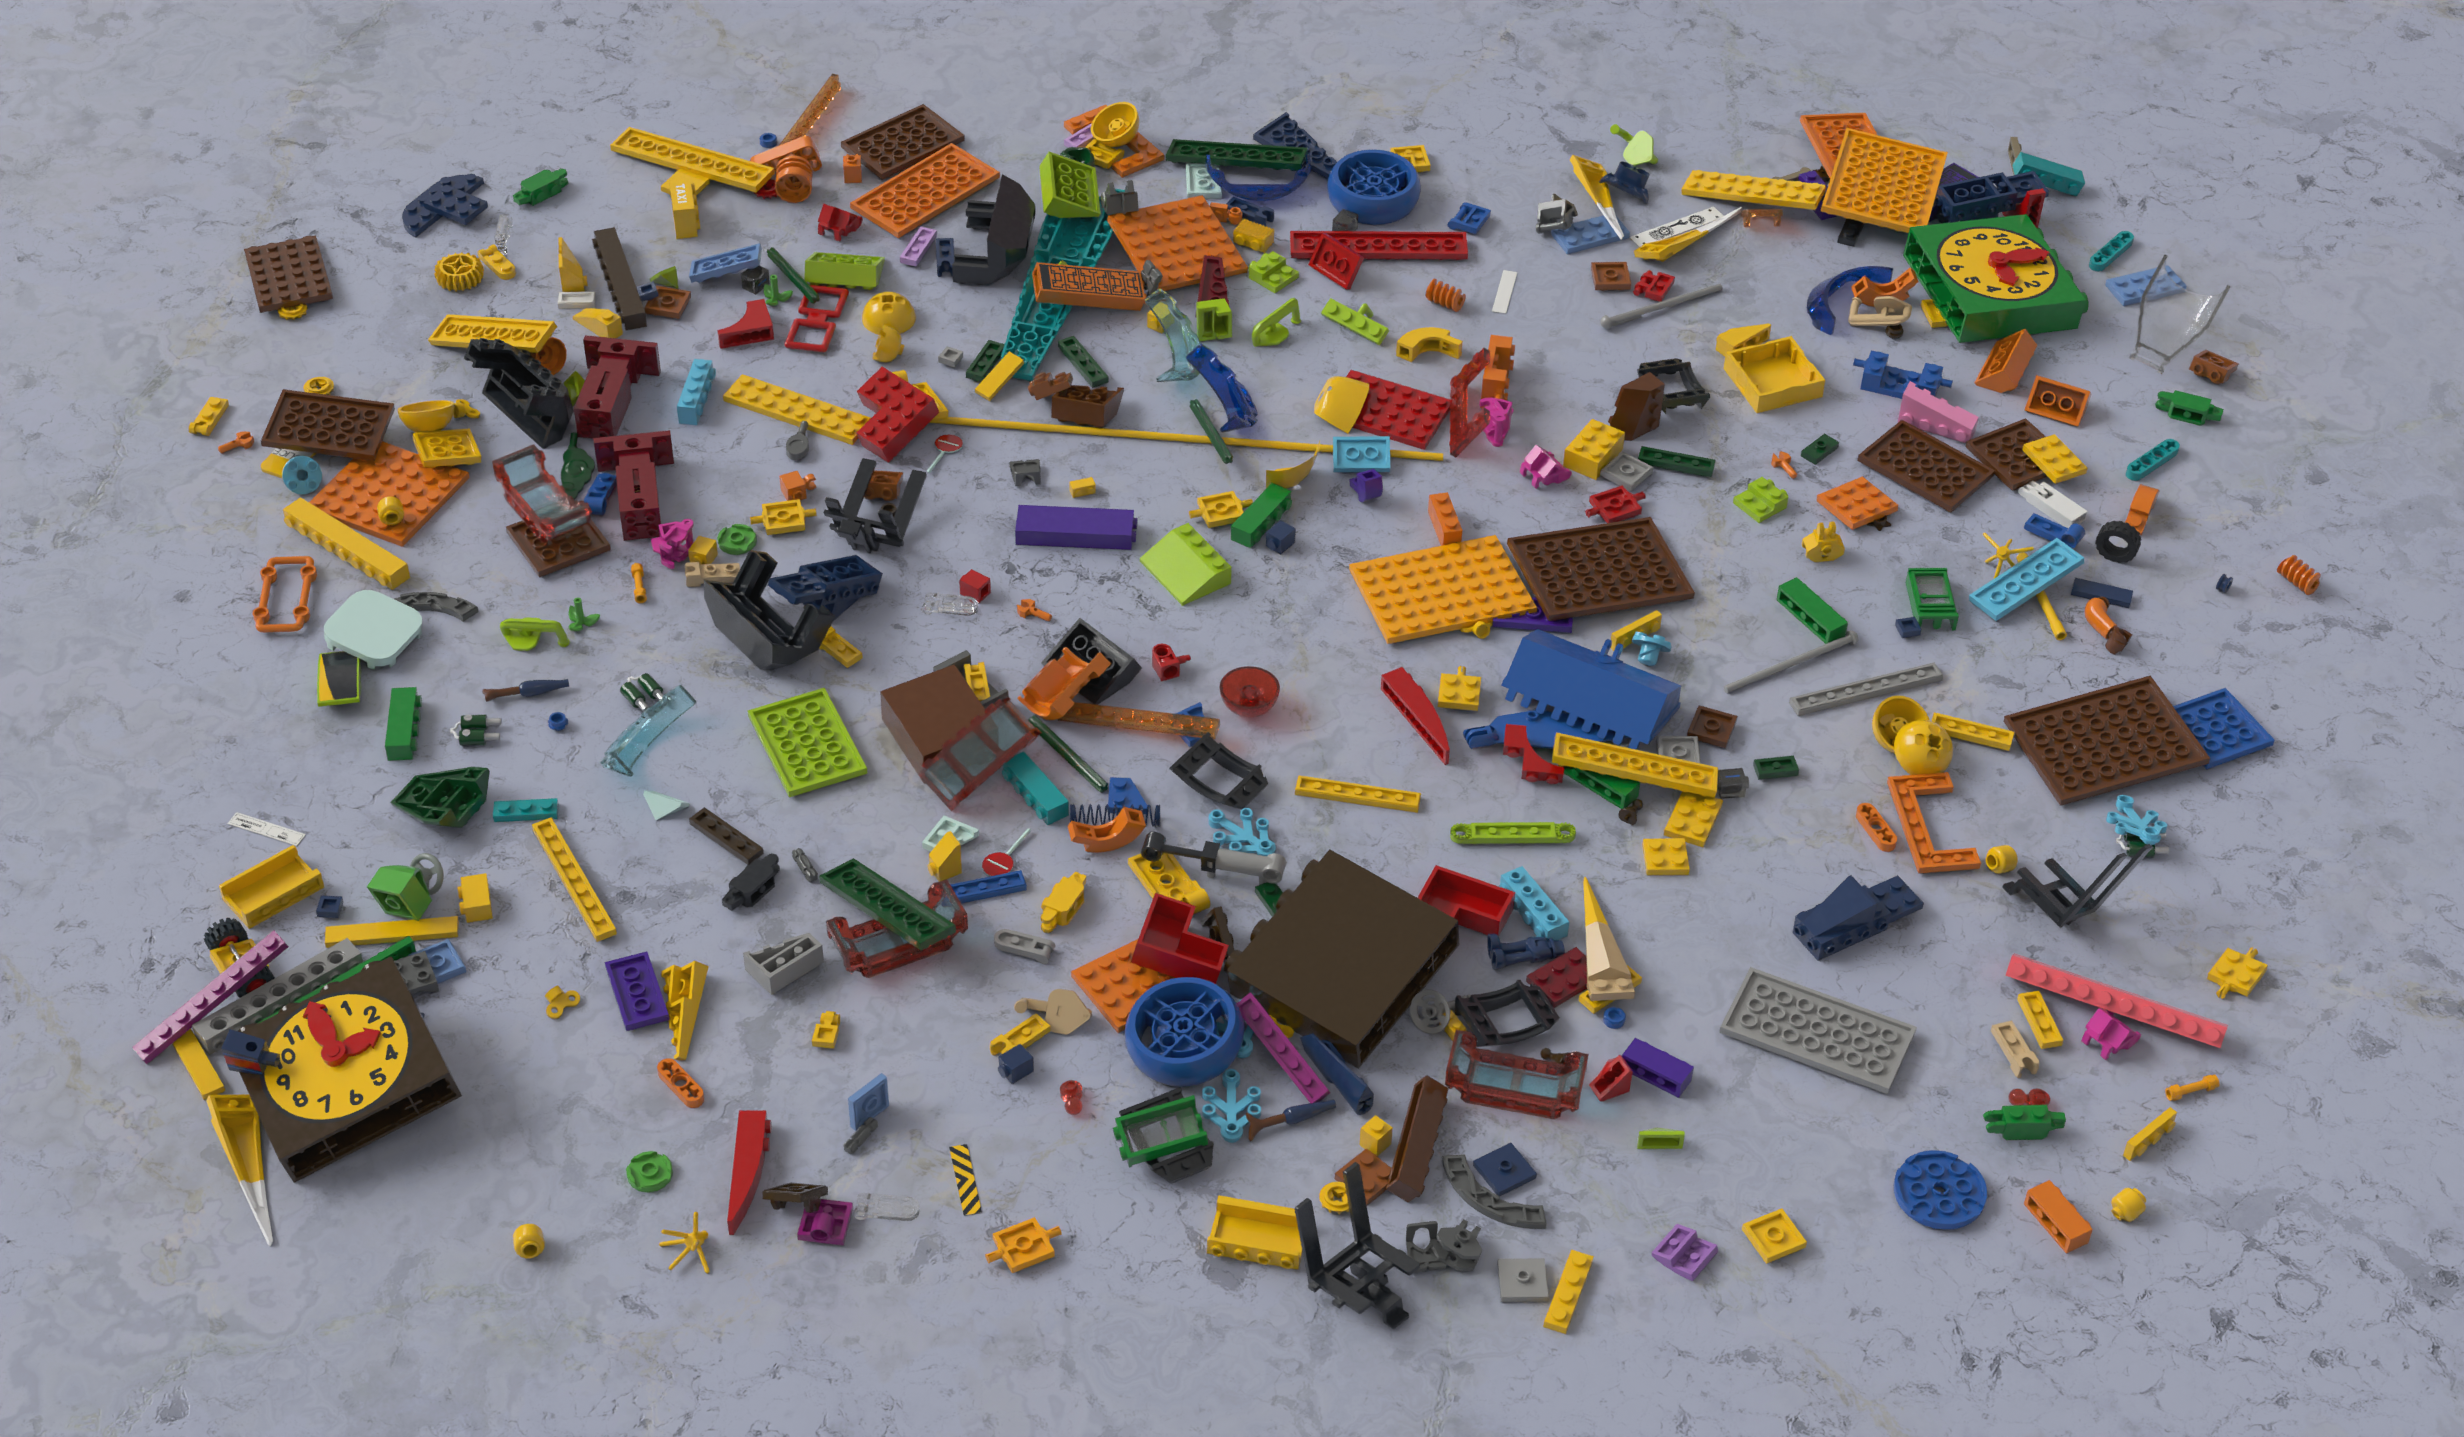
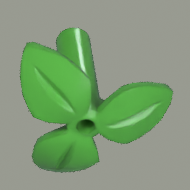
M777 275L770 276L771 286L768 284L764 285V295L769 298L765 301L767 305H778L777 300L785 302L793 294L792 290L779 293Z
M575 598L574 606L570 605L568 611L569 619L575 623H571L568 629L571 631L583 630V624L589 627L599 620L600 615L591 614L585 617L582 599Z

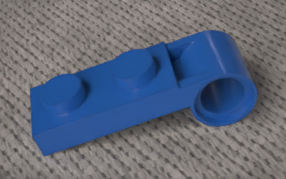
M609 473L597 475L584 498L583 509L587 514H605L607 499L617 484L616 475Z
M2035 513L2032 514L2024 525L2025 530L2049 541L2058 538L2070 548H2075L2085 536V529L2079 524H2072L2069 528H2066Z

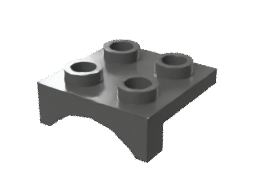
M425 951L394 961L411 994L423 991L439 992L436 977Z

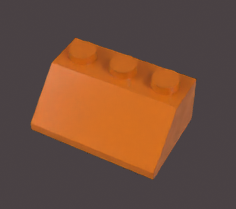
M2036 375L2024 411L2079 427L2092 394L2088 390Z

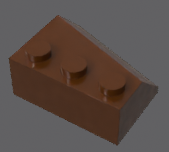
M1649 372L1621 387L1614 405L1617 407L1613 416H1610L1608 423H1610L1611 427L1625 432L1624 440L1632 441L1659 427L1665 384Z
M1071 385L1070 388L1057 392L1052 396L1051 418L1058 419L1061 422L1072 421L1078 425L1090 424L1095 428H1102L1117 415L1124 388L1117 387V391L1107 390V387L1090 390L1089 386Z

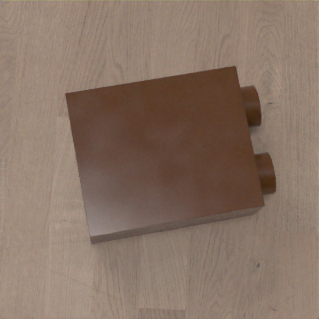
M955 664L880 691L882 720L924 784L936 779H949L956 772L974 765L984 766L999 756L998 728Z

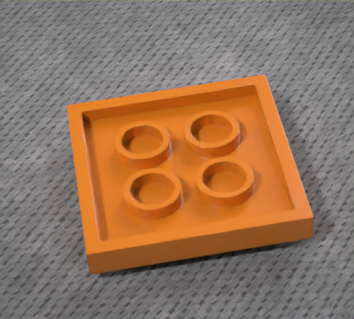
M1863 476L1817 495V502L1852 530L1898 511V504Z

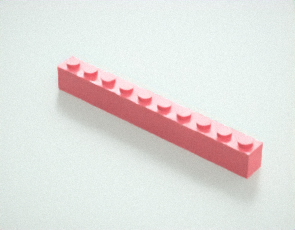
M2015 953L2011 957L2005 975L2221 1048L2228 1027L2227 1024Z

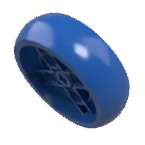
M1361 150L1344 156L1334 165L1328 177L1327 190L1333 207L1342 216L1362 224L1382 225L1401 220L1415 208L1421 193V183L1416 169L1404 157L1384 150Z
M1193 977L1166 980L1147 990L1131 1008L1125 1025L1126 1048L1136 1067L1152 1080L1175 1087L1203 1084L1222 1074L1236 1059L1244 1038L1243 1016L1231 995L1215 983ZM1220 1016L1228 1023L1225 1033L1221 1038L1217 1036L1216 1023ZM1150 1026L1152 1027L1151 1036L1153 1043L1146 1048L1141 1039L1147 1027Z

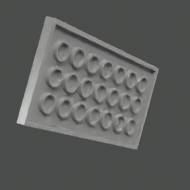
M1750 967L1720 1026L1719 1033L1888 1094L1917 1027Z

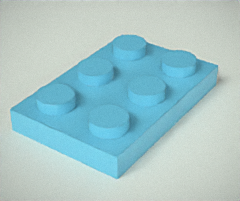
M1390 436L1333 437V472H1364L1375 469L1377 472H1390Z

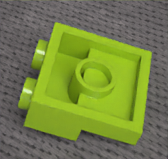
M1274 251L1269 254L1264 253L1259 261H1252L1249 265V279L1273 293H1277L1299 278V272L1286 265V258Z
M1760 477L1748 484V490L1735 496L1733 503L1755 521L1761 523L1786 509L1789 497L1784 489L1779 490L1775 487L1771 479L1766 480L1764 477Z

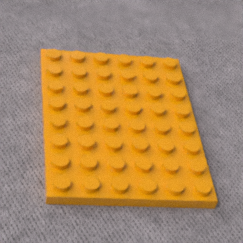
M1846 128L1823 200L1821 212L1909 233L1910 227L1928 225L1948 152Z
M1496 535L1349 564V571L1387 644L1459 630L1464 627L1473 626L1479 621L1485 623L1493 622V618L1496 617L1497 619L1511 618L1512 614L1520 613L1519 616L1525 615L1526 611L1529 614L1537 612L1534 601Z

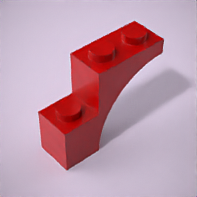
M1506 724L1503 755L1511 758L1523 757L1521 779H1526L1529 782L1546 781L1549 784L1563 783L1564 767L1551 764L1536 754L1528 741L1526 726Z

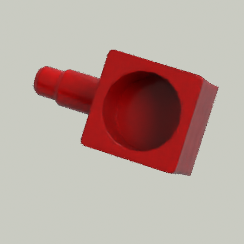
M1157 644L1152 649V667L1161 681L1179 677L1180 664L1191 660L1190 655L1176 657L1172 648L1167 644Z

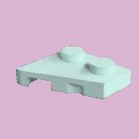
M943 816L923 840L922 848L932 851L949 831L953 833L961 846L979 836V829Z

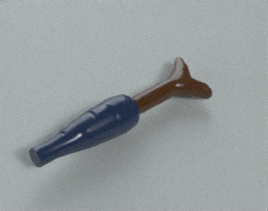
M529 680L522 682L516 687L483 689L482 693L485 695L486 702L497 697L521 694L523 697H531L569 687V680Z
M1332 1099L1325 1102L1291 1106L1286 1108L1282 1114L1265 1119H1257L1247 1112L1246 1119L1250 1123L1248 1139L1251 1142L1255 1135L1263 1128L1284 1122L1289 1125L1297 1124L1317 1116L1327 1110L1336 1108V1102Z

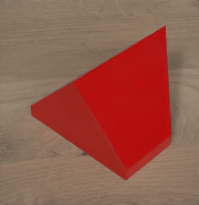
M1618 1055L1616 1058L1609 1059L1598 1076L1589 1086L1599 1101L1611 1099L1630 1092L1633 1071L1622 1055Z

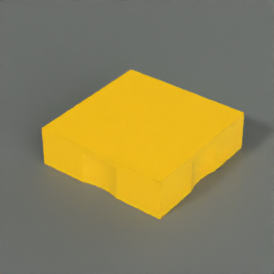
M1792 336L1726 352L1723 369L1756 413L1823 397L1825 379L1806 358L1803 350Z

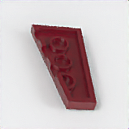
M1204 255L1197 302L1225 298L1229 305L1223 260L1221 257Z

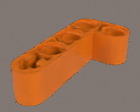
M809 136L797 138L754 155L750 159L751 162L774 168L775 172L779 161L792 155L805 158L811 164L813 171H818L822 167L819 151L813 139Z

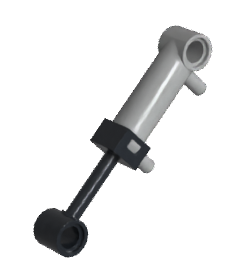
M1149 832L1146 835L1141 850L1142 857L1148 861H1159L1164 853L1201 859V871H1206L1209 878H1214L1216 869L1258 876L1259 885L1266 882L1279 883L1282 880L1287 863L1286 859L1279 854L1272 853L1268 856L1223 849L1220 848V843L1210 841L1205 842L1203 851L1166 845V838L1158 832Z

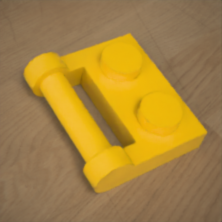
M1093 139L1086 146L1094 154L1095 165L1109 169L1112 163L1123 159L1125 154L1124 150L1105 146L1096 139Z

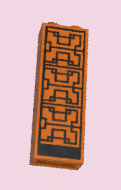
M1037 262L1032 273L1036 302L1141 311L1143 304L1147 300L1140 271Z

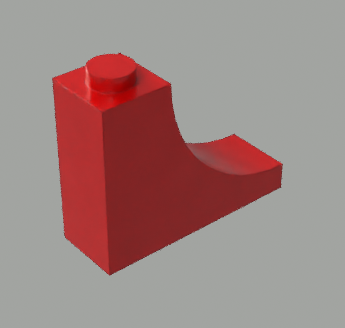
M2043 188L2027 191L2023 202L2016 204L2015 210L2002 212L2005 217L2027 214L2035 227L2038 228L2046 192Z
M764 299L746 302V312L737 323L717 330L720 349L774 340L773 324Z

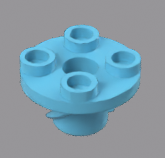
M296 456L285 464L282 478L286 487L292 492L308 494L315 491L320 485L322 471L314 459L307 456Z
M1635 632L1632 638L1634 644L1641 646L1638 661L1647 666L1656 665L1659 652H1670L1672 648L1671 643L1665 641V637L1654 635L1652 638L1648 637L1645 633Z

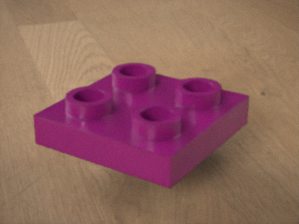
M821 1199L818 1211L807 1213L804 1208L797 1233L798 1240L844 1246L853 1212V1203Z

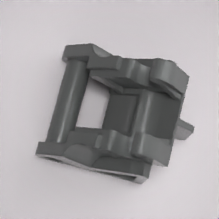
M1132 180L1127 181L1125 191L1121 193L1116 192L1113 182L1108 183L1106 191L1101 194V206L1107 215L1123 213L1125 215L1126 212L1139 211L1138 193L1134 191Z
M1552 194L1550 202L1538 203L1536 232L1541 234L1549 230H1567L1573 223V217L1578 216L1575 205L1566 199L1562 200L1556 194Z

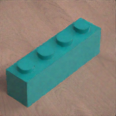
M2020 152L2012 165L2015 175L2034 171L2046 187L2070 195L2078 196L2085 185L2081 170Z
M1024 751L1003 761V778L1007 782L1009 781L1013 785L1015 792L1020 794L1026 804L1035 810L1039 819H1043L1047 825H1050L1069 816V801Z

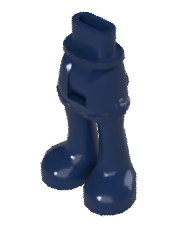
M1492 933L1487 936L1488 955L1494 970L1521 962H1542L1547 959H1554L1556 955L1565 954L1562 940L1529 937L1517 942L1502 943L1497 934Z

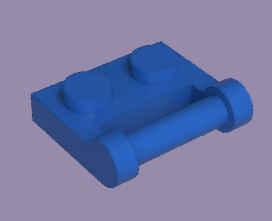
M1464 202L1456 216L1449 220L1448 227L1451 230L1460 229L1468 233L1477 234L1490 217L1491 210ZM1465 214H1468V215L1465 217V219H1464L1463 221H1461V219L1464 217V215H1465Z

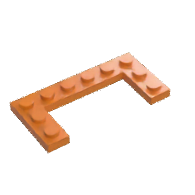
M1107 105L1100 106L1064 121V128L1073 135L1090 125L1096 115ZM1137 132L1135 137L1126 144L1136 154L1112 163V169L1123 178L1163 161L1164 154Z
M1949 772L1888 777L1887 784L1918 874L1980 869L1981 861L1976 848L1934 850L1916 799V795L1952 793L1954 786Z

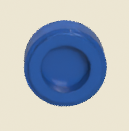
M764 133L759 138L760 145L764 148H772L777 145V137L773 133Z
M1610 1007L1604 1012L1603 1022L1609 1028H1621L1625 1024L1626 1014L1620 1008Z

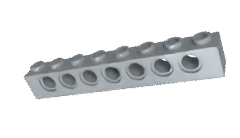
M346 938L192 1025L194 1035L205 1051L211 1055L221 1050L230 1029L239 1031L245 1025L259 1023L264 1018L278 1012L283 1006L299 1000L320 986L363 962L362 954Z

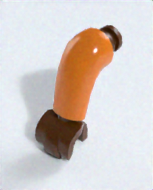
M2106 597L2092 598L2085 606L2084 614L2086 620L2101 636L2108 639L2105 647L2110 653L2115 655L2120 651L2122 652L2133 634L2119 628L2106 614L2110 606L2109 600Z

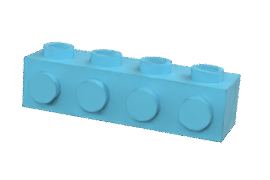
M693 360L677 404L679 424H698L704 405L707 402L708 393L711 391L713 379L716 376V369L713 368L712 360Z
M1523 866L1501 875L1499 887L1515 892L1514 910H1517L1527 925L1529 924L1534 930L1536 937L1560 940L1568 936V919Z

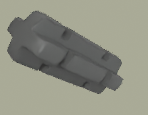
M801 848L793 850L792 857L797 862L796 864L802 873L806 875L807 881H816L818 873L813 868L808 857L804 855V851Z
M868 1117L864 1121V1124L853 1133L851 1139L844 1143L845 1152L853 1154L871 1135L870 1132H874L878 1127L876 1119Z

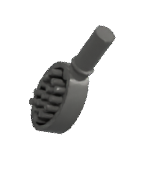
M802 421L797 434L791 436L786 442V454L792 460L804 458L809 451L808 438L805 435L808 427L807 421Z

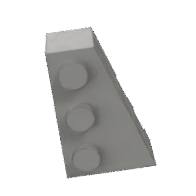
M810 933L783 940V944L777 946H764L763 950L750 953V951L743 953L745 970L771 995L824 963L822 944Z

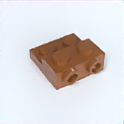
M2204 350L2193 357L2189 370L2193 371L2197 376L2210 378V381L2213 383L2223 384L2228 381L2230 374L2237 370L2239 363Z
M1042 372L1035 375V379L1029 382L1028 390L1031 396H1035V399L1039 400L1070 388L1073 377L1071 372L1068 374L1062 372L1053 379L1051 372L1047 374Z
M874 470L864 498L869 500L883 498L886 501L897 499L900 494V485L903 481V472Z

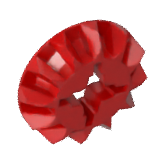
M769 179L754 194L763 199L777 197L775 190L776 181Z

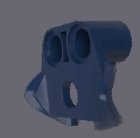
M1621 161L1615 174L1609 173L1599 181L1600 184H1609L1638 197L1645 204H1648L1649 195L1645 185L1650 174L1641 168Z

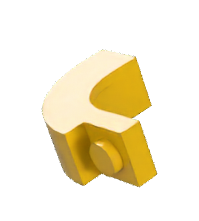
M1435 327L1418 328L1404 334L1397 341L1396 356L1413 362L1423 352L1437 351L1459 359L1462 355L1463 341L1451 337L1450 331Z

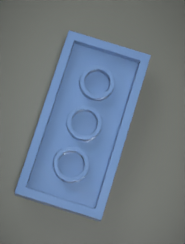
M1604 215L1572 223L1571 227L1567 230H1551V235L1566 254L1621 241ZM1616 216L1624 234L1622 240L1630 238V232Z
M758 243L693 260L689 273L691 283H700L708 278H719L724 274H735L743 269L756 268L760 265L761 244Z
M2168 265L2107 279L2105 286L2123 306L2185 292L2187 287Z

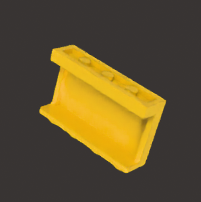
M294 845L219 885L222 900L248 929L325 888L319 870L317 868L312 870L298 855L297 848Z
M1218 1195L1216 1215L1211 1234L1207 1239V1254L1235 1258L1240 1261H1252L1263 1265L1280 1266L1285 1269H1299L1303 1251L1294 1208Z

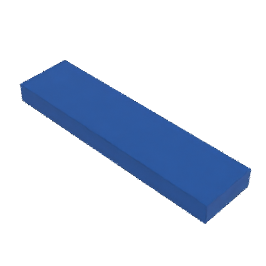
M1022 870L940 886L938 888L943 907L1026 891L1027 885Z

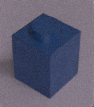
M1280 520L1266 532V547L1281 555L1295 543L1296 528Z
M1021 1044L998 1056L999 1074L1003 1078H1007L1011 1084L1034 1072L1033 1056Z

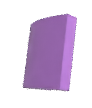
M1676 1224L1651 1254L1652 1257L1668 1269L1686 1279L1694 1281L1718 1253V1247L1716 1244L1698 1238L1696 1230Z

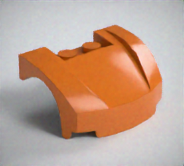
M1067 647L1063 648L1062 652L1064 655L1058 661L1053 659L1048 662L1023 689L1024 697L1019 696L1017 699L1032 713L1042 719L1056 720L1063 717L1075 704L1071 699L1078 694L1080 689L1090 679L1099 677L1110 666L1111 663L1101 652L1090 663H1087L1078 658Z

